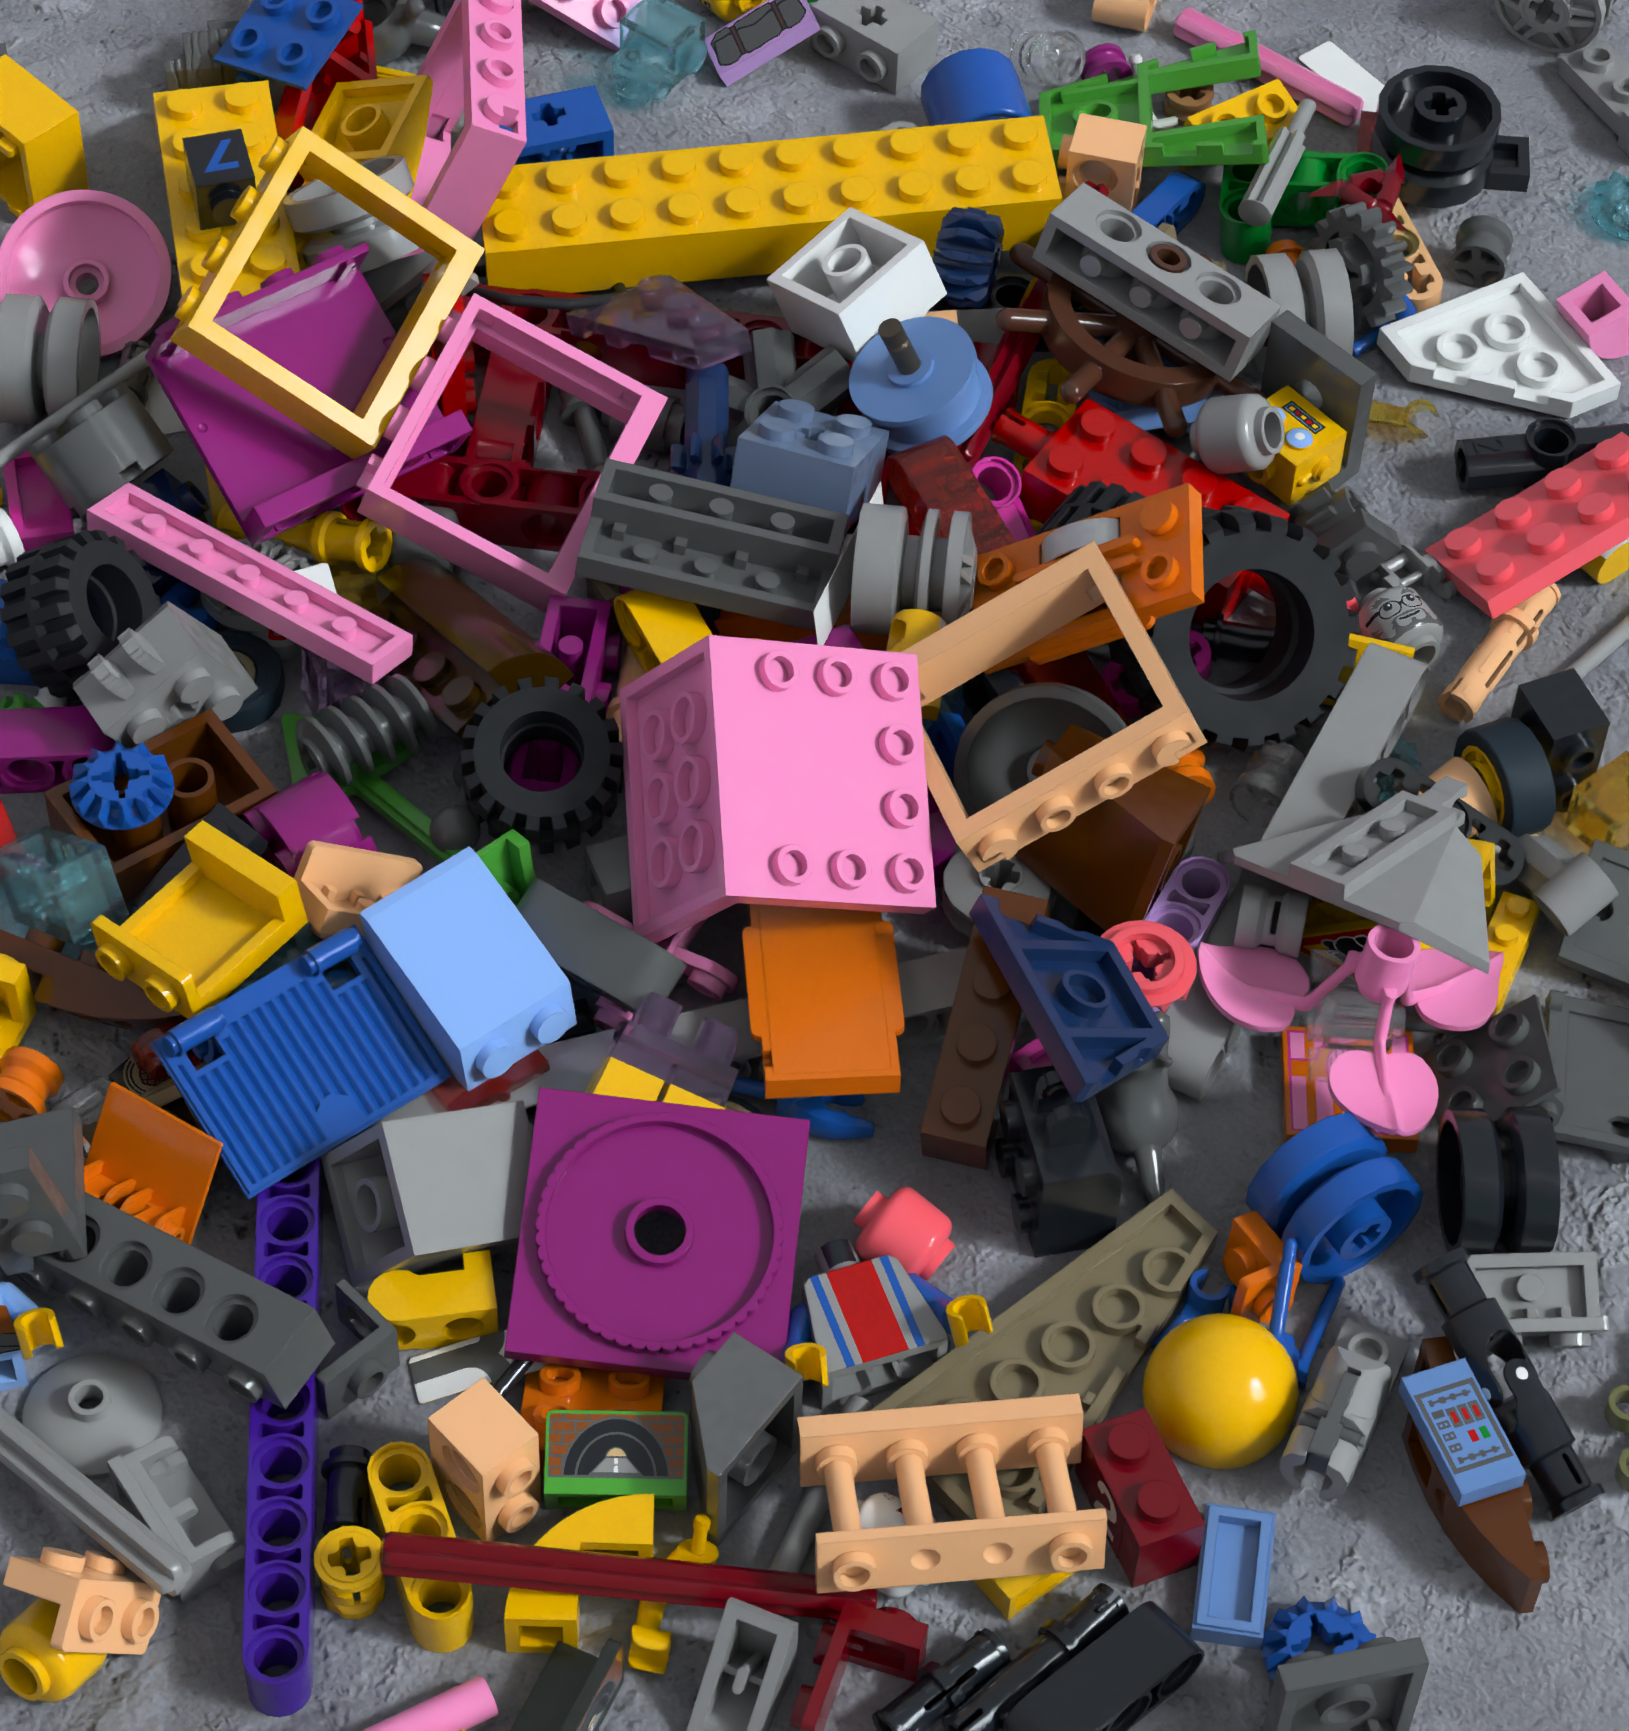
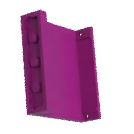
M366 242L347 251L343 245L332 247L314 258L311 263L313 266L294 274L292 268L280 270L266 278L260 284V290L242 297L239 291L228 293L213 319V322L352 413H354L397 335L359 269L370 251ZM174 317L156 329L157 335L145 359L252 547L305 523L320 513L332 510L365 494L366 491L356 486L371 455L374 453L384 459L392 441L384 438L382 435L375 449L356 459H352L170 341L169 339L180 322L178 318ZM409 386L400 404L411 409L419 393ZM436 404L396 479L459 449L473 431L461 409L444 417Z

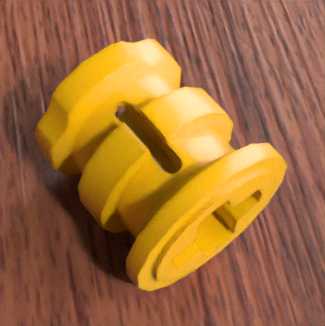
M342 1526L326 1534L319 1541L314 1552V1569L320 1579L321 1595L326 1608L338 1613L344 1619H361L371 1615L385 1597L384 1573L380 1570L379 1562L382 1542L371 1530L359 1526ZM347 1546L350 1549L351 1558L344 1559L343 1549ZM349 1572H357L356 1575L346 1576ZM352 1592H359L360 1599L358 1601H354Z

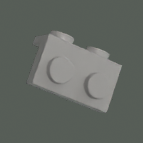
M1596 1251L1472 1254L1467 1261L1487 1298H1496L1522 1346V1337H1548L1550 1349L1591 1347L1590 1335H1598L1609 1330L1608 1316H1600Z

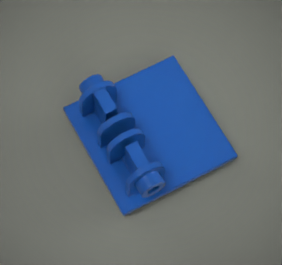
M254 0L213 60L215 63L236 69L238 72L235 77L236 83L266 81L269 79L306 91L362 10L363 5L353 0Z

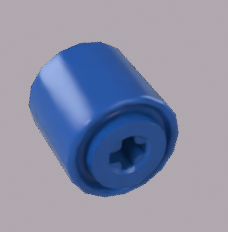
M985 48L961 50L942 59L928 72L921 85L920 100L929 126L1033 116L1011 60L999 51Z

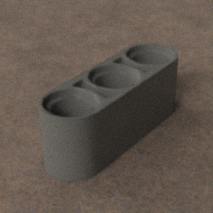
M533 878L516 905L520 914L566 976L648 1022H653L687 967L676 956L652 941L538 878Z

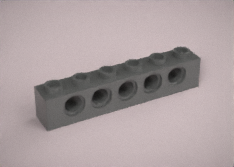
M86 1192L87 1257L74 1260L67 1249L34 1257V1270L17 1273V1276L38 1292L46 1294L50 1288H53L64 1294L66 1300L77 1311L92 1320H98L103 1314L116 1321L117 1326L125 1335L144 1347H150L153 1342H156L168 1348L172 1357L191 1372L203 1375L206 1369L222 1376L223 1382L234 1393L252 1403H256L262 1397L286 1410L335 1344L314 1307Z

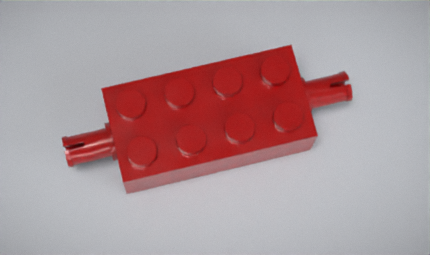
M1089 398L1083 402L1060 429H1056L1053 432L1019 414L1014 408L1009 407L1006 409L1005 415L1002 414L991 435V440L995 443H1000L1031 461L1023 469L1019 498L1029 519H1034L1041 524L1048 520L1076 487L1080 485L1087 487L1090 482L1099 481L1107 487L1111 483L1122 485L1128 492L1133 493L1136 491L1145 497L1190 483L1201 493L1202 508L1208 507L1219 511L1223 505L1241 506L1281 517L1287 521L1290 517L1288 512L1227 477L1215 474L1204 464ZM1246 570L1239 571L1224 577L1206 592L1204 603L1197 605L1192 620L1203 625L1204 617L1216 619L1217 614L1220 613L1224 614V620L1227 621L1252 591L1257 592L1274 602L1268 585L1260 575Z

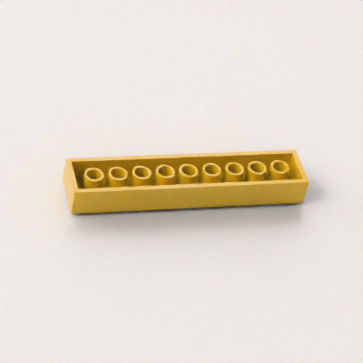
M1044 115L518 164L513 166L480 229L482 245L485 248L483 253L488 286L576 293L611 289L616 283H623L628 288L773 274L849 207L923 240L931 258L934 256L933 250L936 247L942 220L953 207L967 210L968 207L986 210V214L1000 216L1004 229L1002 251H1010L1011 247L1018 242H1024L1036 248L1049 214L1062 203V194Z

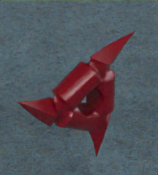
M1400 152L1384 170V173L1381 169L1349 174L1347 180L1341 178L1305 196H1340L1342 204L1352 205L1362 201L1365 202L1367 210L1378 206L1382 210V223L1394 220L1396 229L1409 232L1392 213L1401 190V184H1404V169ZM1368 193H1377V194H1376L1375 197H1373L1372 195H1369Z

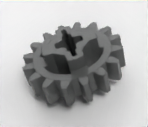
M1362 201L1327 211L1326 219L1317 221L1315 224L1320 236L1311 239L1309 245L1313 250L1337 248L1343 257L1349 276L1356 329L1374 328L1395 320V314L1405 311L1407 308L1402 296L1413 291L1411 284L1404 279V273L1413 270V264L1405 261L1403 251L1408 246L1406 240L1396 242L1393 236L1396 223L1394 220L1382 223L1381 208L1377 206L1367 210L1365 202Z

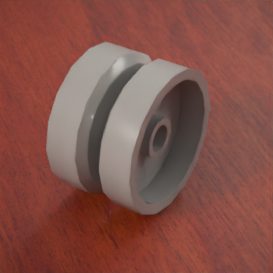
M389 155L359 162L360 165L406 196L411 192L414 182L404 156ZM315 179L294 190L282 202L293 231L308 235L316 234L309 239L301 252L307 268L313 266L311 263L319 254L338 245H343L347 251L366 242L370 251L359 267L361 273L388 264L420 248L319 179Z
M1337 248L1302 251L1295 266L1286 253L1250 256L1246 265L1244 283L1282 306L1277 317L1286 310H1289L1352 355L1354 345L1353 300L1347 269L1343 257ZM1262 347L1261 351L1251 360L1254 372L1260 381L1263 378L1267 347Z
M6 294L1 302L0 421L2 423L36 424L45 408L48 415H52L100 380L101 329L98 307L94 299L59 297L51 312H49L41 295Z

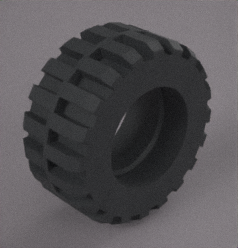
M1223 505L1219 511L1203 507L1204 595L1215 583L1230 574L1246 570L1260 575L1272 593L1276 609V626L1271 645L1258 665L1245 676L1230 683L1216 685L1207 682L1199 675L1190 653V625L1197 605L1157 618L1155 624L1146 632L1206 738L1207 743L1204 744L1205 746L1223 751L1233 747L1242 752L1261 750L1265 745L1264 740L1280 745L1295 738L1296 731L1293 726L1297 723L1309 728L1312 727L1324 716V712L1319 708V705L1326 697L1336 701L1345 687L1344 683L1338 681L1339 675L1344 665L1353 668L1357 649L1348 646L1350 633H1358L1360 631L1359 613L1348 609L1346 601L1354 599L1356 594L1350 578L1335 573L1340 568L1341 561L1332 549L1317 544V535L1303 526L1290 523L1281 517L1241 506ZM1126 638L1109 642L1108 646L1112 662L1124 666L1125 671L1120 673L1118 679L1127 694L1139 699L1138 708L1146 715H1149L1163 707Z

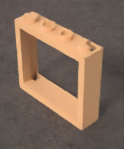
M1095 541L900 652L917 654L921 707L1106 602L1163 706L970 817L923 727L927 785L957 845L978 873L1003 858L1009 860L1019 849L1045 834L1066 828L1077 816L1107 799L1122 796L1132 788L1133 784L1165 766L1180 763L1179 758L1207 743L1126 593Z

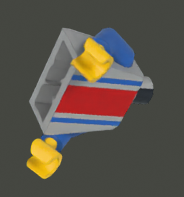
M838 1239L824 1244L815 1253L814 1258L821 1274L809 1277L803 1282L802 1303L790 1310L787 1342L781 1353L782 1363L803 1375V1381L814 1380L818 1402L823 1410L844 1404L851 1395L864 1398L904 1386L947 1354V1334L952 1335L956 1347H962L969 1342L968 1332L981 1330L989 1334L994 1332L984 1297L970 1294L952 1298L916 1273H907L899 1260L890 1255L860 1262L852 1242L848 1239Z

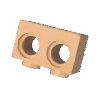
M1080 113L1074 135L1064 134L1061 141L1058 168L1067 169L1066 176L1060 175L1058 179L1062 202L1083 182L1090 180L1096 185L1103 183L1109 189L1107 197L1132 212L1138 206L1147 125Z
M483 1377L427 1419L431 1464L443 1500L481 1540L494 1541L504 1532L514 1533L526 1526L542 1504L539 1436L526 1420Z

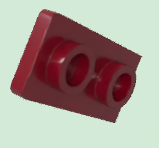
M846 1599L837 1624L825 1622L821 1629L813 1656V1664L821 1666L814 1687L802 1684L793 1707L790 1727L800 1729V1731L824 1730L848 1662L912 1682L918 1681L917 1672L922 1668L926 1656L929 1625L916 1621L912 1615L898 1608L881 1607L876 1609Z

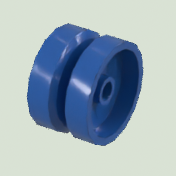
M1350 1112L1326 1117L1300 1131L1271 1155L1260 1167L1248 1186L1245 1203L1251 1211L1256 1210L1276 1235L1282 1239L1283 1243L1289 1237L1297 1240L1296 1258L1303 1265L1300 1275L1305 1282L1326 1283L1332 1281L1337 1276L1344 1277L1364 1267L1387 1250L1403 1234L1420 1210L1423 1192L1418 1183L1399 1159L1386 1157L1388 1149L1378 1133L1373 1128L1360 1123Z

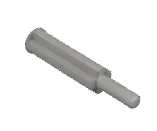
M1311 99L1301 100L1288 128L1284 126L1276 131L1268 147L1269 163L1259 165L1238 207L1239 216L1247 224L1262 227L1269 223L1305 150V146L1302 144L1306 137L1304 132L1316 110V104Z

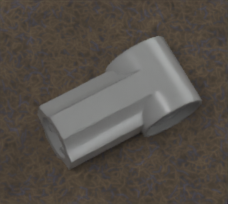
M1525 833L1518 838L1524 850L1525 860L1521 873L1513 881L1533 897L1548 919L1567 937H1570L1619 896L1617 889L1608 876L1584 852H1580L1575 857L1547 834L1531 836Z

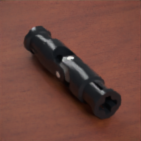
M1463 1246L1421 1267L1412 1274V1277L1417 1285H1425L1445 1320L1441 1326L1457 1357L1459 1359H1466L1523 1469L1530 1470L1550 1507L1546 1514L1551 1522L1556 1521L1594 1501L1606 1492L1600 1483H1592L1572 1448L1576 1440L1550 1393L1539 1380L1534 1365L1496 1298H1487L1467 1261L1471 1257L1468 1249ZM1488 1351L1506 1363L1504 1368L1495 1373L1491 1371L1488 1362Z

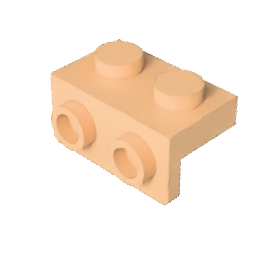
M312 840L306 845L294 879L297 881L307 919L311 924L310 930L315 935L325 940L343 928H349L355 924L364 937L359 913L419 877L423 867L416 859Z
M43 1547L40 1558L10 1556L3 1585L60 1604L50 1642L52 1648L63 1652L142 1655L146 1652L149 1640L158 1625V1605L161 1594L137 1575L126 1572V1566L112 1554L86 1550L83 1556L63 1549Z

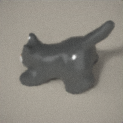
M1162 1011L1154 1012L1168 1037H1170V1016ZM1169 1039L1156 1058L1095 1094L1111 1149L1114 1152L1126 1154L1134 1158L1140 1188L1148 1204L1165 1193L1162 1148L1172 1141L1179 1129V1104L1169 1087L1168 1067L1174 1062L1168 1055Z

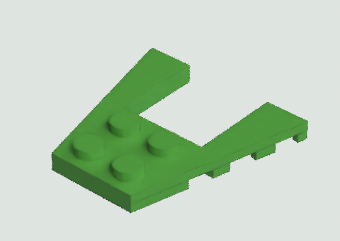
M1256 30L1242 33L1244 43L1217 51L1214 41L1189 48L1190 59L1159 67L1157 58L1137 64L1136 75L1108 82L1107 73L1039 93V116L1044 115L1056 169H1062L1058 168V156L1063 135H1074L1080 113L1147 125L1142 167L1269 163L1264 114L1156 132L1153 129L1152 94L1261 77Z

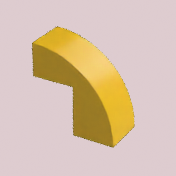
M654 1493L615 1497L585 1507L552 1527L534 1546L653 1558ZM510 1587L504 1613L506 1653L551 1654L558 1641L578 1649L581 1594Z

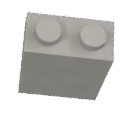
M523 1100L383 1121L321 1156L352 1287L372 1284L381 1274L392 1270H407L412 1273H419L463 1262L462 1253L490 1250V1255L518 1249L534 1130L533 1125L528 1121Z

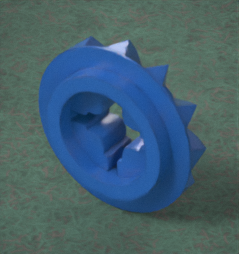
M116 740L112 750L101 752L91 748L89 758L85 763L74 764L73 779L69 785L71 802L76 812L90 824L109 830H128L152 822L166 810L173 797L174 779L164 754H151L144 742L133 749L125 748ZM118 773H124L129 780L128 789H125V798H119L118 790H115L114 787L115 776Z
M1303 1596L1294 1606L1285 1610L1278 1609L1265 1631L1262 1656L1267 1673L1274 1682L1277 1665L1285 1664L1292 1657L1305 1653L1304 1650L1309 1646L1311 1630H1315L1316 1635H1320L1325 1644H1337L1332 1654L1356 1650L1361 1644L1375 1639L1376 1634L1370 1633L1364 1625L1360 1610L1354 1613L1349 1612L1338 1606L1334 1596L1325 1602H1309Z

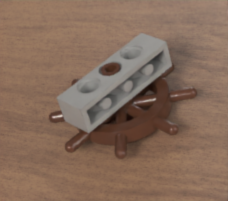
M1085 183L1081 184L1049 214L1036 249L1024 242H1018L1011 247L1009 253L1011 261L1046 283L1047 286L1039 309L1003 308L996 315V324L1001 330L1007 332L1042 334L1052 355L1071 374L1060 387V397L1066 403L1074 404L1079 402L1093 389L1106 397L1122 403L1156 409L1166 434L1172 438H1179L1186 433L1188 428L1187 420L1181 407L1200 402L1215 391L1224 396L1257 393L1267 399L1264 392L1238 377L1237 374L1261 351L1262 347L1268 346L1271 321L1277 318L1282 306L1212 263V260L1207 255L1194 252ZM1071 300L1092 313L1074 312ZM1093 337H1105L1106 342L1102 345ZM1163 358L1178 367H1166Z

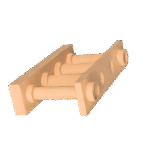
M1079 1393L797 1417V1468L800 1487L826 1485L833 1532L815 1533V1584L817 1594L1104 1569L1107 1534L1105 1508L1076 1509L1067 1464L1081 1463L1083 1409ZM1038 1467L1048 1513L1005 1517L996 1470ZM967 1473L976 1519L934 1523L925 1476ZM897 1479L905 1525L862 1529L854 1483Z

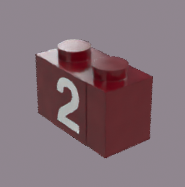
M1146 1407L1084 1428L1082 1432L1081 1463H1076L1075 1473L1088 1497L1092 1509L1105 1508L1106 1537L1132 1588L1197 1566L1205 1523Z

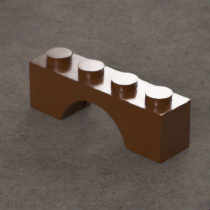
M985 885L983 887L982 894L1000 899V912L1002 915L1029 925L1036 913L1048 917L1047 899ZM975 924L973 925L920 1137L923 1156L987 1170L1000 1120L999 1102L1004 1100L1011 1056L1023 1010Z

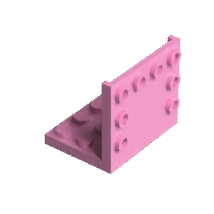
M708 635L619 689L634 932L652 942L658 943L736 903L925 914L936 909L917 654Z

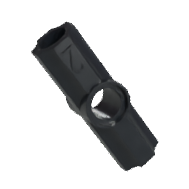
M1544 417L1529 424L1526 433L1457 440L1454 457L1456 478L1460 490L1471 491L1519 485L1527 489L1545 478L1553 470L1564 467L1594 449L1600 442L1612 438L1621 432L1629 436V424L1622 423L1574 428L1564 420Z

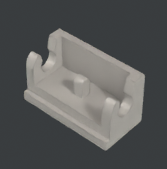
M165 1436L155 1439L123 1457L118 1455L108 1460L107 1464L114 1497L117 1502L191 1563L193 1576L185 1583V1590L177 1595L181 1602H184L245 1568V1547L240 1545L241 1542L235 1533L231 1531L188 1465V1460L181 1450L175 1452L178 1446L173 1438Z

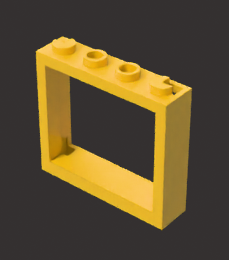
M302 126L286 140L277 136L269 151L262 156L258 167L265 171L264 176L256 189L249 185L235 203L230 217L235 219L237 223L229 237L225 238L220 235L205 255L201 266L208 270V273L199 289L193 285L190 286L178 302L179 308L174 316L180 322L169 340L348 457L356 459L376 448L485 248ZM300 167L438 259L354 413L213 322L214 317Z

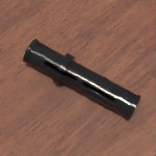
M1099 1583L1087 1597L1059 1621L1050 1618L1039 1628L1037 1632L1039 1638L956 1710L942 1718V1725L945 1731H998L1010 1711L1019 1701L1130 1613L1123 1599L1118 1596L1109 1604L1106 1599L1113 1594L1114 1590L1104 1583Z

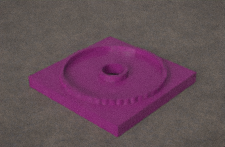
M539 1087L504 1358L689 1380L692 1370L699 1359L710 1349L718 1352L735 1332L782 1362V1351L787 1342L810 1120ZM666 1212L675 1216L682 1223L686 1233L684 1241L678 1249L669 1254L655 1255L645 1251L638 1244L634 1235V1226L642 1216L648 1213Z

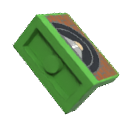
M550 1410L546 1415L544 1500L546 1509H583L600 1501L615 1497L654 1493V1511H687V1414L684 1412Z

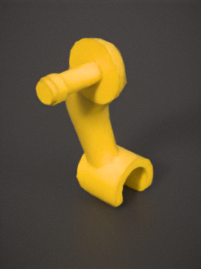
M705 1514L696 1515L693 1519V1538L680 1542L666 1559L715 1564L718 1560L719 1550L713 1543L707 1541V1533L711 1525L709 1516ZM640 1600L636 1623L633 1624L631 1629V1646L627 1659L628 1667L665 1674L673 1632L660 1629L667 1603Z

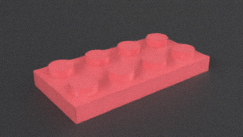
M1621 432L1612 438L1600 442L1594 449L1564 467L1553 470L1545 478L1517 495L1501 501L1495 508L1465 526L1454 529L1446 537L1424 549L1425 555L1429 553L1444 568L1446 574L1444 580L1446 582L1452 580L1458 592L1491 619H1495L1629 538V436Z

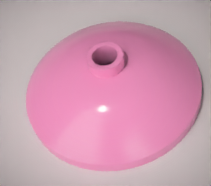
M71 190L49 196L37 202L19 216L6 233L0 247V302L3 301L6 294L41 295L49 312H51L59 297L94 299L98 307L100 320L101 360L121 354L125 344L129 341H134L135 345H137L138 341H142L147 337L162 318L170 298L173 275L172 264L162 234L154 222L141 209L114 194L97 190ZM87 279H92L99 283L98 289L90 295H84L78 291L80 283Z

